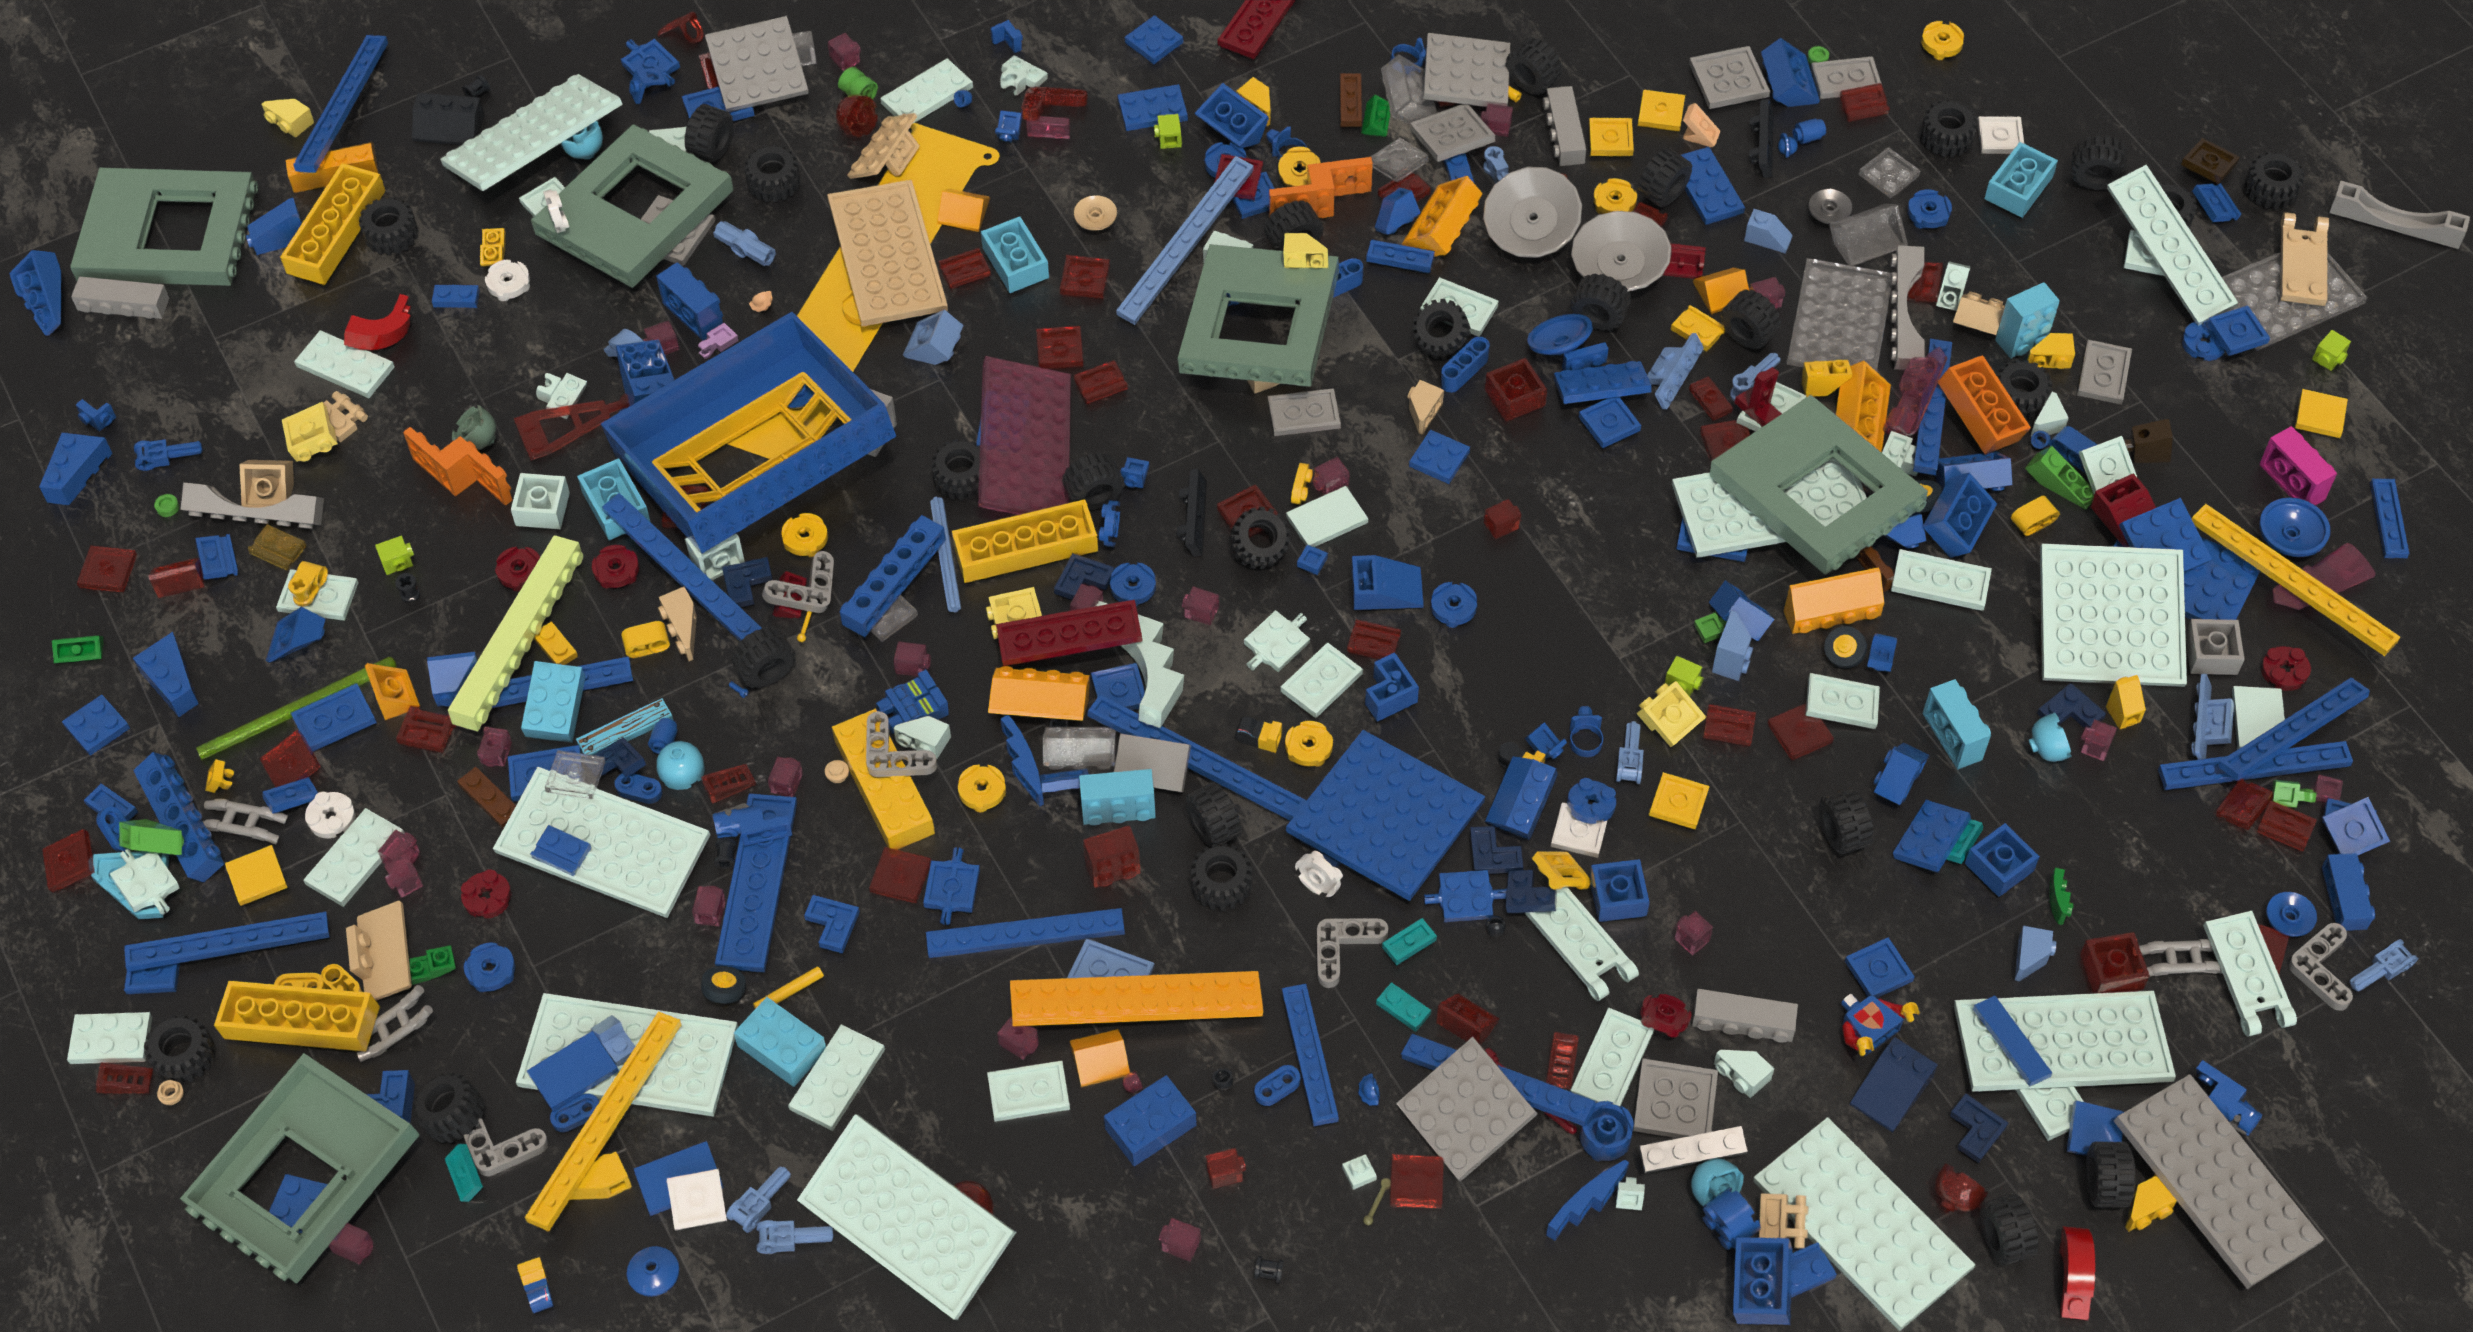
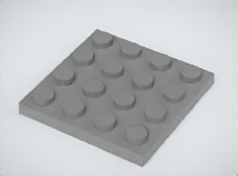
M787 16L705 35L726 111L732 112L808 94L807 84Z
M1428 33L1423 99L1507 109L1509 71L1505 63L1507 62L1506 57L1510 53V43Z
M1473 1037L1396 1103L1460 1181L1538 1115Z

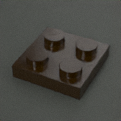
M2202 138L2183 158L2181 165L2190 171L2206 177L2210 181L2220 184L2238 164L2240 157Z

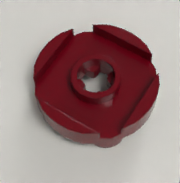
M611 545L599 551L600 555L596 559L594 557L592 571L595 579L603 588L623 587L636 581V575L639 572V562L634 551L631 552L623 545ZM615 563H618V566H620L618 569H611Z
M511 547L505 550L496 561L495 572L498 580L504 586L512 588L513 591H520L539 561V554L530 547H525V549ZM516 565L520 567L524 565L523 569L515 570Z
M2280 646L2268 650L2261 664V672L2267 682L2270 680L2275 684V688L2282 689L2283 691H2293L2299 689L2307 681L2311 673V666L2302 649ZM2286 665L2290 667V671L2286 672L2281 666Z
M492 869L472 876L461 886V900L466 911L474 917L476 915L483 916L484 919L493 918L503 913L507 909L508 901L512 895L506 878ZM491 891L490 898H480L483 892Z
M1659 994L1658 998H1651L1652 995H1649L1644 999L1640 1014L1642 1016L1641 1023L1645 1027L1654 1028L1670 1037H1677L1680 1032L1688 1028L1692 1016L1691 1011L1687 1012L1685 1009L1686 1004L1680 999L1667 994Z

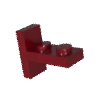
M1774 367L1759 372L1754 379V387L1736 396L1734 402L1761 427L1782 414L1771 404L1779 374Z

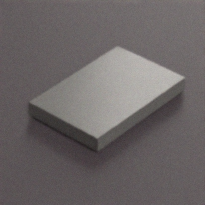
M1873 56L1811 63V71L1820 99L1882 92V84Z
M2087 340L2077 395L2122 405L2132 349Z
M1334 388L1268 396L1274 436L1341 428Z
M1120 734L1114 772L1152 769L1154 788L1184 792L1191 745Z

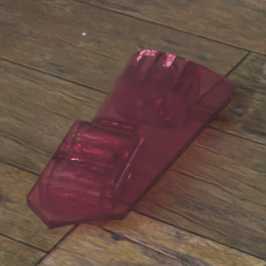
M1940 347L1930 352L1927 357H1914L1910 360L1900 380V391L1903 396L1898 406L1892 408L1883 426V430L1890 435L1891 431L1904 436H1910L1917 432L1948 359Z
M2349 543L2343 544L2312 567L2307 565L2302 568L2303 571L2336 593L2374 578L2376 575L2365 557ZM2280 584L2272 590L2274 603L2297 610L2309 606L2308 603Z

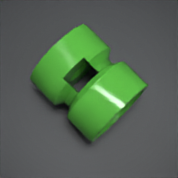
M850 67L845 70L838 82V88L848 96H851L860 105L870 103L877 94V83L871 78L866 77L856 67Z

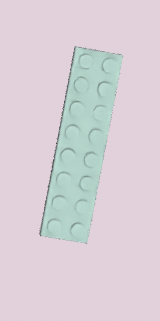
M2147 165L2108 184V191L2198 326L2202 325L2210 317L2237 307L2238 301Z

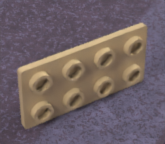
M910 113L885 118L881 123L882 126L873 134L871 142L862 150V155L851 166L852 169L847 176L853 179L877 175L884 165L888 167L894 176L901 175L920 147L908 131L917 115Z
M396 901L359 915L357 917L358 927L356 925L347 927L346 934L350 971L363 980L364 992L371 993L375 1000H379L411 988L403 903Z

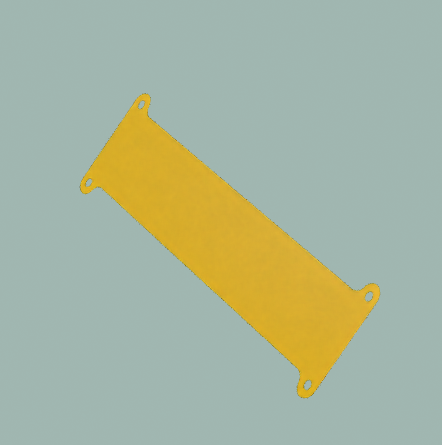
M913 123L910 127L912 129L911 135L920 147L901 175L894 176L888 169L879 185L912 180L931 244L942 225L937 224L942 191L946 189L963 191L975 169L982 165L996 163L999 159V153L994 148ZM986 153H990L992 158L985 159L983 156ZM840 247L797 317L853 372L882 323L864 327L851 323L845 318L842 310V300L844 295L851 290V285ZM821 400L803 424L813 433L827 416L830 409ZM788 407V409L795 416H797L800 413V411L804 408L802 407L794 409ZM779 412L727 444L771 459L806 437L782 412Z

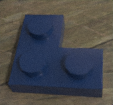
M1072 553L1054 587V594L1076 601L1085 583L1106 590L1115 567Z
M767 557L722 567L728 596L739 607L754 604L751 585L773 580Z
M2072 683L2040 707L2037 712L2041 718L2055 712L2060 720L2057 722L2058 726L2071 716L2087 731L2102 721L2106 715L2101 708Z
M624 737L583 761L586 770L595 779L607 774L615 767L627 777L646 765L644 758Z
M1494 826L1470 827L1474 871L1488 870V874L1523 870L1521 846L1497 847Z
M1533 870L1509 871L1506 898L1507 913L1556 911L1557 890L1550 887H1534Z
M1967 1094L1963 1096L1950 1114L1951 1117L1970 1129L1957 1149L1977 1163L1981 1162L2009 1124Z

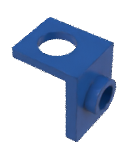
M659 68L635 69L633 79L630 81L629 92L635 103L640 104L646 85H665L666 81ZM647 74H654L658 79H650Z

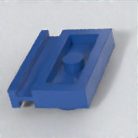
M2221 183L2217 184V186H2214V184L2196 185L2192 190L2212 222L2230 221L2231 219L2238 220L2241 216V213Z
M226 534V537H219L217 535L195 538L203 579L227 577V574L238 575L230 534Z
M1080 769L1040 775L1042 792L1080 788L1079 775H1089L1088 770Z
M548 825L538 840L535 850L530 855L532 858L574 877L575 871L581 866L592 847L590 843Z
M1818 1242L1792 1253L1791 1298L1836 1278L1837 1274L1825 1253L1820 1249Z

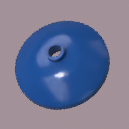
M1567 314L1551 318L1539 324L1530 332L1527 339L1528 345L1531 350L1539 354L1562 355L1575 350L1589 338L1593 330L1592 322L1588 317L1580 314Z
M2282 498L2271 502L2263 510L2259 520V528L2264 540L2273 549L2289 556L2305 557L2316 554L2324 548L2330 536V524L2325 514L2314 504L2298 498Z

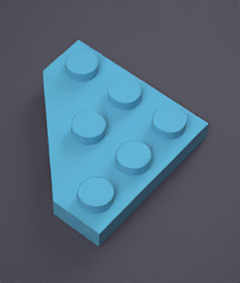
M147 851L131 852L135 859L149 853ZM121 852L94 854L91 873L94 881L137 919L163 918V914H160L155 905L146 906L134 912L111 879L110 873L126 865L120 856ZM157 853L168 868L170 854Z

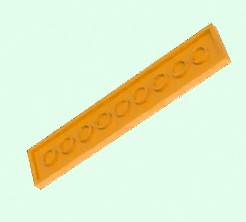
M1258 971L1010 980L1012 1026L1263 1016Z

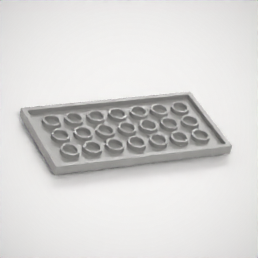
M2190 1074L2117 1116L2114 1120L2119 1129L2247 1289L2305 1254L2324 1240Z

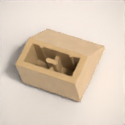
M1970 291L1968 294H1964L1960 299L1953 322L1996 335L2005 308L2003 301L1990 298L1987 301L1981 299V294Z

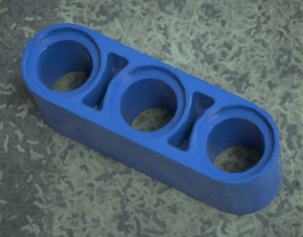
M1351 258L1339 263V275L1333 298L1361 285L1363 282V263L1359 259Z
M1473 338L1443 366L1441 388L1444 391L1456 392L1487 363L1490 344L1486 338Z
M2066 426L2050 441V446H2053L2066 461L2086 474L2078 452L2097 444L2074 428Z

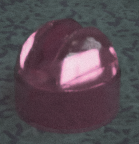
M1136 1071L1130 1072L1124 1077L1123 1086L1128 1092L1134 1093L1144 1089Z

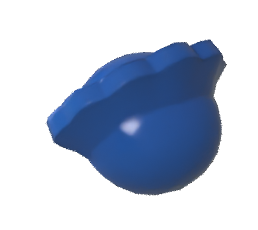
M1781 133L1778 149L1785 157H1789L1797 151V142L1794 138L1788 137L1786 133Z
M1368 1074L1359 1083L1358 1093L1362 1101L1369 1106L1379 1105L1380 1093L1377 1081L1372 1074Z

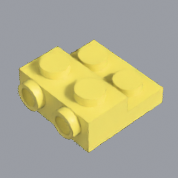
M323 402L282 419L288 452L296 462L308 461L311 455L318 452H328L332 446L338 444L335 429L330 423L327 407Z
M1034 587L989 597L990 606L986 607L988 620L994 621V625L991 626L994 639H998L996 624L1042 616Z
M1676 681L1669 686L1665 683L1655 691L1658 696L1653 700L1650 696L1639 705L1641 710L1637 713L1651 731L1656 729L1670 747L1675 745L1706 718Z

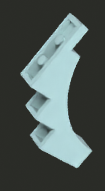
M1099 601L1096 606L1106 605L1107 603ZM1138 615L1143 641L1121 646L1138 664L1146 685V691L1139 708V721L1161 728L1183 691L1184 675L1170 670L1173 663L1174 649L1160 644L1163 623Z

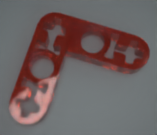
M1030 87L1027 89L1021 105V118L1025 120L1039 119L1044 104L1084 106L1087 104V92L1081 89Z

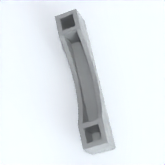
M2341 180L2329 212L2459 249L2470 220V216L2452 211L2414 213L2400 210L2377 200L2362 186Z
M1898 245L1896 253L1891 255V267H1894V272L1891 274V285H1894V291L1891 292V304H1894V309L1891 311V323H1894V328L1891 329L1890 339L1894 342V347L1891 348L1890 359L1894 360V369L1921 371L1925 359L1924 339L1917 333L1911 323L1907 309V294L1914 283L1921 278L1924 268V247Z
M183 483L180 510L189 511V516L202 517L203 513H210V518L224 519L225 515L233 516L232 520L246 522L248 517L255 518V523L268 524L269 520L277 521L276 525L291 526V522L299 523L300 528L313 529V525H321L324 498L294 494L285 501L272 506L248 508L230 501L214 486Z

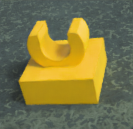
M215 759L208 771L205 791L215 793L218 787L222 789H229L232 782L226 781L224 777L231 778L234 771L224 769V761Z

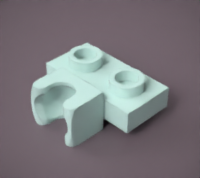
M1013 56L1002 65L1000 84L1003 89L1008 86H1015L1014 95H1019L1026 89V85L1034 90L1047 80L1048 73Z
M546 373V387H537V398L548 403L546 411L567 419L587 387V381L566 373L561 381V378Z
M1891 431L1882 453L1904 472L1916 476L1918 472H1913L1916 446L1911 445L1913 438Z

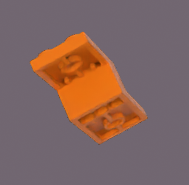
M1371 157L1307 165V185L1269 190V218L1276 209L1293 201L1308 202L1318 218L1334 216V196L1371 192L1373 165Z
M411 427L403 432L412 459L454 496H457L475 481H478L505 506L512 501L511 487L506 481L507 474L500 466L496 467L493 465L491 459L485 453H479L471 441L467 442L459 436L440 451L435 444L430 445L421 432L417 433Z

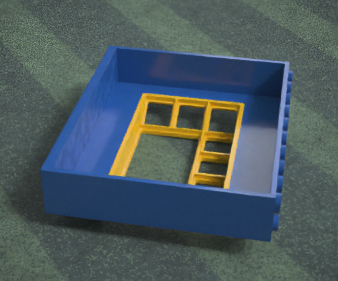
M793 312L788 313L601 423L616 458L620 459L624 467L701 554L896 437L885 404ZM806 384L815 394L800 413L795 416L788 409V405L803 385ZM822 400L831 411L812 433L803 423ZM779 412H782L806 437L723 488H720L697 463L698 460ZM837 417L844 423L841 427L822 437ZM690 466L697 474L671 477L664 468ZM705 483L712 491L687 495L680 486ZM715 501L702 510L695 504Z

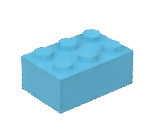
M2019 142L1989 181L1984 199L2023 218L2053 178L2058 160Z
M1021 217L981 231L982 248L1009 293L1049 278L1048 261Z
M2044 282L2014 295L2006 301L1995 341L2010 359L2017 355H2024L2050 334L2060 300Z
M619 458L577 476L581 491L608 540L625 534L602 510V506L618 493L650 521L647 507Z
M534 662L521 726L525 737L573 743L586 677L582 667Z
M1956 679L1930 688L1922 714L1957 770L1983 760L1991 732L1987 724H1984L1980 719L1977 708L1968 700L1965 689L1959 686Z
M1152 769L1079 775L1084 825H1100L1101 823L1108 822L1123 823L1130 820L1147 821L1155 818Z
M768 997L761 1002L734 1032L739 1048L793 1087L815 1065L826 1048L824 1037Z

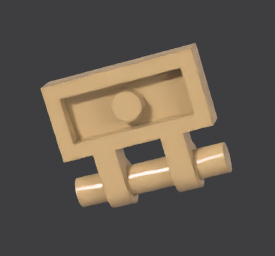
M336 391L332 394V398L336 401L333 405L327 400L323 403L327 407L330 423L335 429L336 439L341 443L357 430L354 422L358 419L361 422H365L368 419V415L364 413V409L361 406L353 404L346 394ZM346 409L349 413L344 415L341 411Z
M1761 1194V1230L1759 1231V1238H1794V1248L1804 1249L1805 1239L1808 1237V1230L1805 1229V1217L1808 1215L1806 1196L1796 1195V1205H1788L1789 1196L1787 1194ZM1788 1214L1795 1215V1229L1787 1228Z

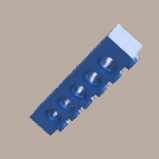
M923 515L917 521H914L903 538L900 537L897 540L892 551L883 557L881 564L870 572L864 584L857 587L853 597L842 605L840 609L842 625L865 637L946 541L944 527Z
M152 752L133 771L160 824L182 830L184 838L182 855H177L187 877L205 882L224 865L220 856L221 852L214 844L211 832L205 827L201 813L195 808L192 802L193 797L187 792L183 784L184 780L177 773L172 758L168 755Z

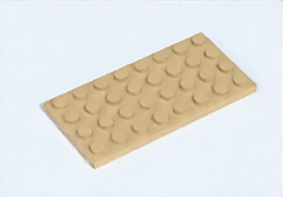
M912 180L827 194L861 326L928 315L942 310L948 311V305Z

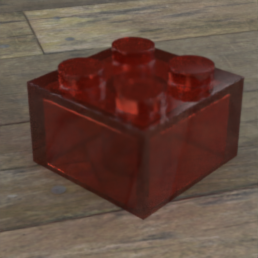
M1526 358L1486 373L1485 391L1505 421L1545 406L1547 389Z
M1130 825L1083 840L1085 864L1094 888L1108 886L1121 879H1131L1141 873L1139 848Z
M2134 932L2086 940L2080 953L2094 994L2143 990L2150 977Z

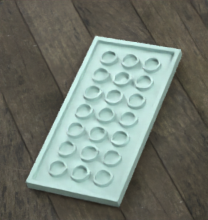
M579 74L574 75L560 86L553 87L544 96L535 98L531 104L519 108L513 115L501 119L495 126L483 130L474 139H469L464 142V145L449 151L440 160L444 167L484 191L622 105L620 97Z
M1831 458L1783 491L1825 527L1867 498L1861 481L1834 458ZM1710 473L1672 480V486L1696 558L1786 542L1710 477Z
M537 767L493 850L497 854L668 918L711 834L709 830ZM548 825L590 843L592 848L581 866L575 871L574 877L538 861L530 855L535 850L538 840Z
M2154 991L1998 998L2053 1072L2050 1078L2029 1087L1973 1011L1975 1004L1986 999L1955 1000L1954 1010L1972 1091L2174 1082L2176 1075Z
M543 993L516 1084L518 1087L538 1090L529 1077L527 1070L591 1032L590 1028L611 1015L620 1020L625 1033L636 1046L659 1011L680 1019L682 1025L631 1104L714 1116L734 1045V1032L738 1028V1023ZM624 1063L618 1066L619 1071L623 1067ZM619 1072L583 1094H593L597 1099H602Z
M857 1114L851 1119L797 1199L801 1204L954 1320L959 1319L1016 1234L1013 1229Z
M1828 1117L1753 1179V1182L1765 1194H1787L1789 1196L1788 1205H1796V1195L1806 1196L1808 1215L1805 1217V1229L1808 1230V1238L1814 1244L1817 1242L1820 1244V1249L1825 1253L1826 1257L1899 1331L1974 1269L1975 1264ZM1788 1214V1218L1795 1224V1215Z

